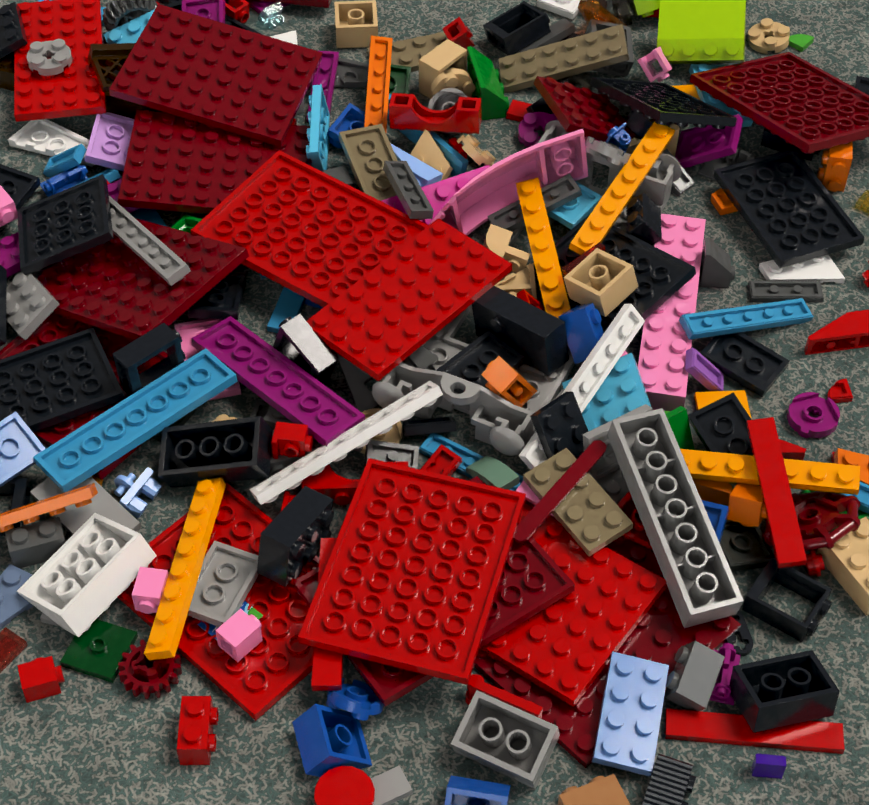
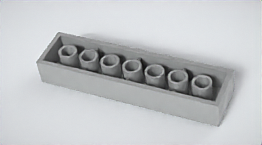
M663 408L612 420L607 435L663 577L667 582V587L683 627L688 628L736 615L744 600Z

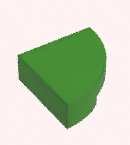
M805 34L791 35L789 37V46L803 52L813 43L814 37Z

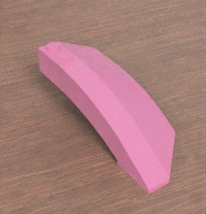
M583 129L535 144L493 164L455 193L429 225L439 218L463 234L469 235L488 221L487 216L519 200L515 183L538 178L540 187L543 188L568 174L575 181L588 177Z

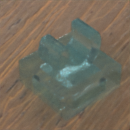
M277 2L263 9L258 17V21L262 25L268 22V26L271 29L276 27L273 20L278 21L282 25L285 19L281 15L283 10L281 3Z

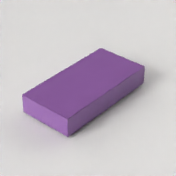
M690 348L686 350L685 370L709 391H723L724 374L696 349Z

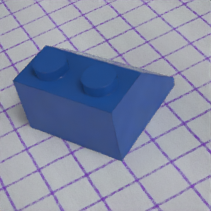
M593 303L576 306L558 316L559 319L565 322L567 343L575 364L586 360L604 334L601 326L600 312L594 307Z
M314 704L292 722L305 774L321 777L328 770L338 766H353L358 769L372 766L360 720L352 717L351 712Z
M451 775L446 789L444 805H508L511 785Z

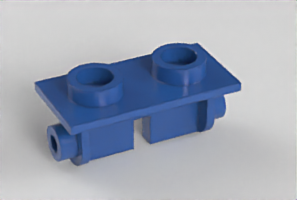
M626 122L620 127H613L608 132V139L606 141L607 144L612 143L624 153H626L631 142L630 135L625 131Z
M85 165L75 166L42 182L40 187L47 197L52 196L88 179L86 175L88 170Z

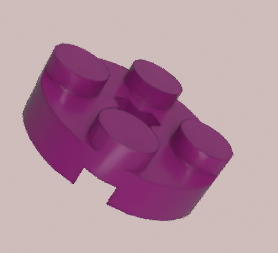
M545 112L525 114L519 124V142L523 143L527 148L538 144L542 136H538V133L535 131L542 130L545 132L546 124L558 119L554 114Z
M815 392L797 395L789 405L787 420L790 426L804 438H823L829 436L836 430L840 417V410L837 404L828 397L826 400L819 397V393ZM809 412H812L813 415L819 416L817 418H813L809 416Z

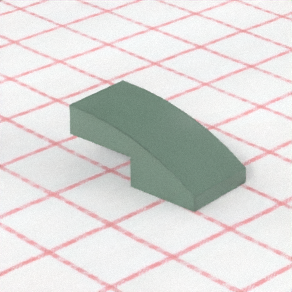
M486 455L466 467V472L473 478L478 476L483 483L485 482L490 486L509 490L519 484V475L507 465L491 456Z

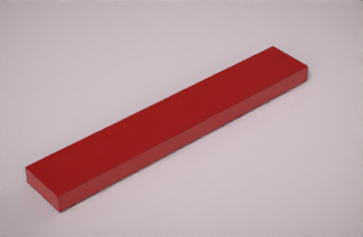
M774 417L747 420L746 426L778 568L806 565L807 558Z
M321 538L318 585L337 538ZM314 647L312 691L342 690L344 654Z
M667 708L665 711V739L843 754L845 750L843 723L807 721L753 733L743 715Z

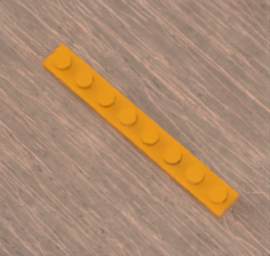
M654 121L631 154L628 163H625L571 241L570 250L586 258L599 247L673 138L676 130L666 125L657 124Z
M534 178L515 184L545 311L558 318V316L570 310V305L539 179Z
M680 449L692 479L760 485L754 457L751 455ZM784 459L790 488L854 495L859 493L860 466Z
M222 477L201 480L197 483L144 651L148 660L174 658L226 487Z

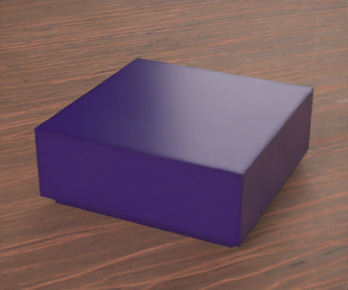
M756 754L752 764V776L782 779L786 769V757Z

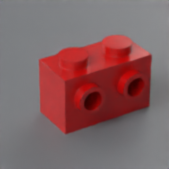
M182 696L176 749L180 765H210L211 752H216V734H213V725H218L219 713L218 707H213L211 696Z

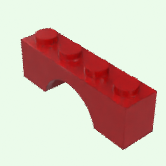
M392 93L389 103L390 128L479 134L482 121L481 98L459 97L457 102L446 110H432L423 106L414 94Z
M406 461V462H388V463H392V464H397V465H401V466H406V467H408V461ZM328 464L321 473L314 476L310 475L303 479L302 488L307 486L332 498L333 503L347 505L352 501L360 479L343 478L336 474Z

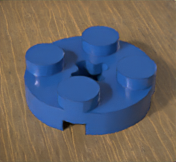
M342 678V690L327 691V706L351 712L352 717L358 720L366 721L369 719V715L380 714L384 708L383 703L370 686L360 680L354 679L352 684H343L345 678Z

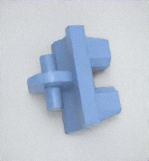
M149 467L145 469L135 483L133 481L136 476L133 473H129L127 477L118 475L114 480L117 487L114 491L115 495L121 497L125 493L119 503L131 515L137 518L141 516L148 505L138 496L143 493L153 500L162 488V485L152 478L154 471Z

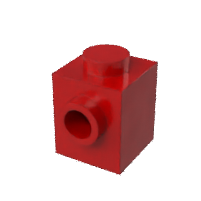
M52 656L36 658L31 662L17 665L22 690L27 703L61 694L60 683L65 682L61 665L55 667Z

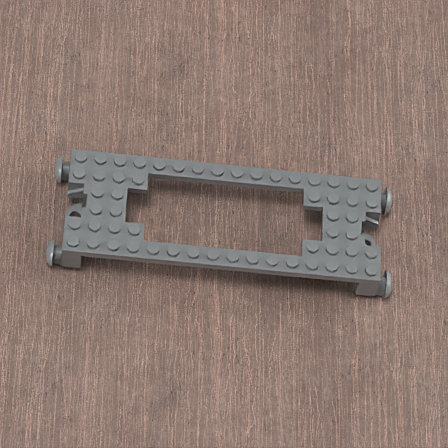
M558 120L550 121L546 124L545 133L538 143L570 132H566ZM586 152L588 177L577 180V182L603 196L623 166H617L606 161L608 157L602 154L600 157ZM661 154L633 197L646 193V196H649L652 202L661 207L662 212L670 198L672 182L678 180L682 174L681 165L678 160L670 154ZM594 162L609 166L606 190L591 185ZM627 206L613 225L627 232ZM548 216L549 224L551 226L554 219ZM525 225L512 231L513 234L508 246L512 247ZM471 304L422 345L439 357L434 365L428 369L415 368L407 359L405 364L400 363L384 376L382 381L373 384V398L383 408L428 381L437 384L443 395L438 397L433 405L422 407L415 411L414 416L422 419L431 418L437 407L450 412L454 408L470 415L471 424L475 425V439L492 445L496 451L504 455L514 456L521 453L536 431L530 416L556 398L563 386L562 382H565L575 363L568 346L569 360L550 376L524 364L520 366L516 371L537 390L523 407L514 405L481 385L446 372L436 371L470 345L453 339V337L471 311ZM454 389H462L464 392L458 394Z

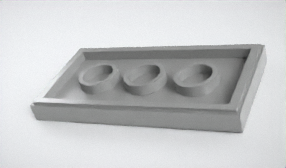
M49 477L30 491L36 501L64 493ZM92 477L71 489L74 490L95 483L98 493L91 498L92 503L76 508L75 504L65 507V512L53 516L54 518L60 517L62 526L71 535L94 513L136 532L142 528L140 522Z

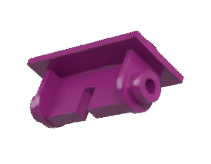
M724 643L719 650L714 649V651L725 656L709 700L734 705L729 684L733 666L739 665L741 655L736 654L734 645Z

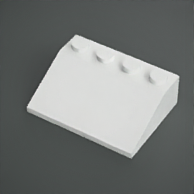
M94 513L17 592L63 629L80 637L110 607L111 603L130 586L131 582L137 577L139 568L148 567L157 555L140 533Z

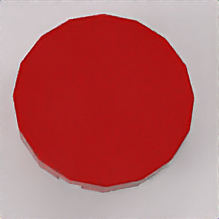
M338 766L328 770L319 778L315 786V805L374 804L375 788L371 778L363 770L353 766Z

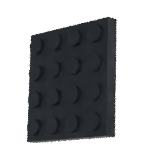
M103 174L17 210L20 269L24 275L38 272L42 268L62 262L66 258L81 254L90 248L105 244L114 239L107 180Z

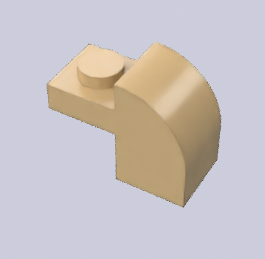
M490 224L483 246L512 263L511 272L517 273L525 269L530 253L508 246L513 232Z

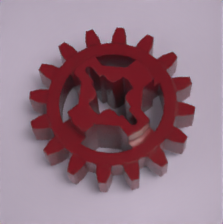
M142 639L140 640L141 646L130 645V654L122 653L123 662H118L120 681L123 682L126 691L132 689L134 697L144 693L145 699H149L150 693H155V696L160 698L161 690L164 689L169 693L171 692L170 683H179L177 675L182 674L180 654L176 653L174 658L148 660L144 654L147 644Z

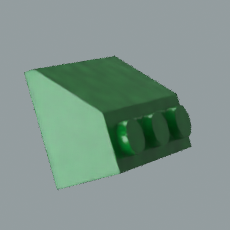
M468 46L467 72L475 85L472 98H481L482 120L505 118L506 110L509 109V100L507 96L504 97L503 83H499L498 69H494L493 63L489 58L472 46Z

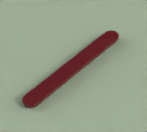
M593 441L517 525L514 534L516 542H526L605 454L607 446L603 441Z

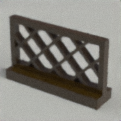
M135 43L90 44L87 62L89 67H93L102 92H109L112 84H107L106 79L115 80L117 75L113 71L115 69L120 71Z

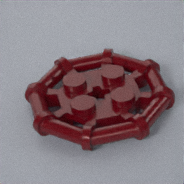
M823 491L803 494L792 493L805 551L824 547L831 549L837 541L849 532L858 530L861 525L858 518L860 501L855 496ZM847 511V514H839L841 512ZM764 518L766 527L763 539L767 544L773 545L768 520Z

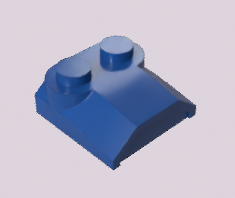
M349 103L328 129L327 136H329V142L334 147L342 148L338 138L339 132L363 128L365 112Z

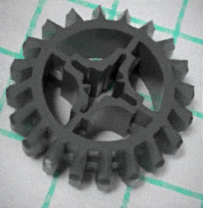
M112 0V2L106 3L107 8L103 9L104 26L107 31H110L156 9L157 3L155 0Z

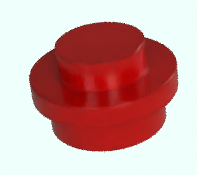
M810 550V553L806 554L809 576L816 575V577H820L821 570H825L822 555H816L815 550Z

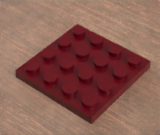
M537 76L533 82L566 132L571 133L583 129L585 137L590 136L595 138V140L606 142L608 139L607 134L613 127H620L623 123H627V120L619 114V109L611 103L608 95L594 93L585 87L580 89L568 82L563 84L551 77L543 78ZM625 127V131L630 135L631 139L637 138L634 133Z

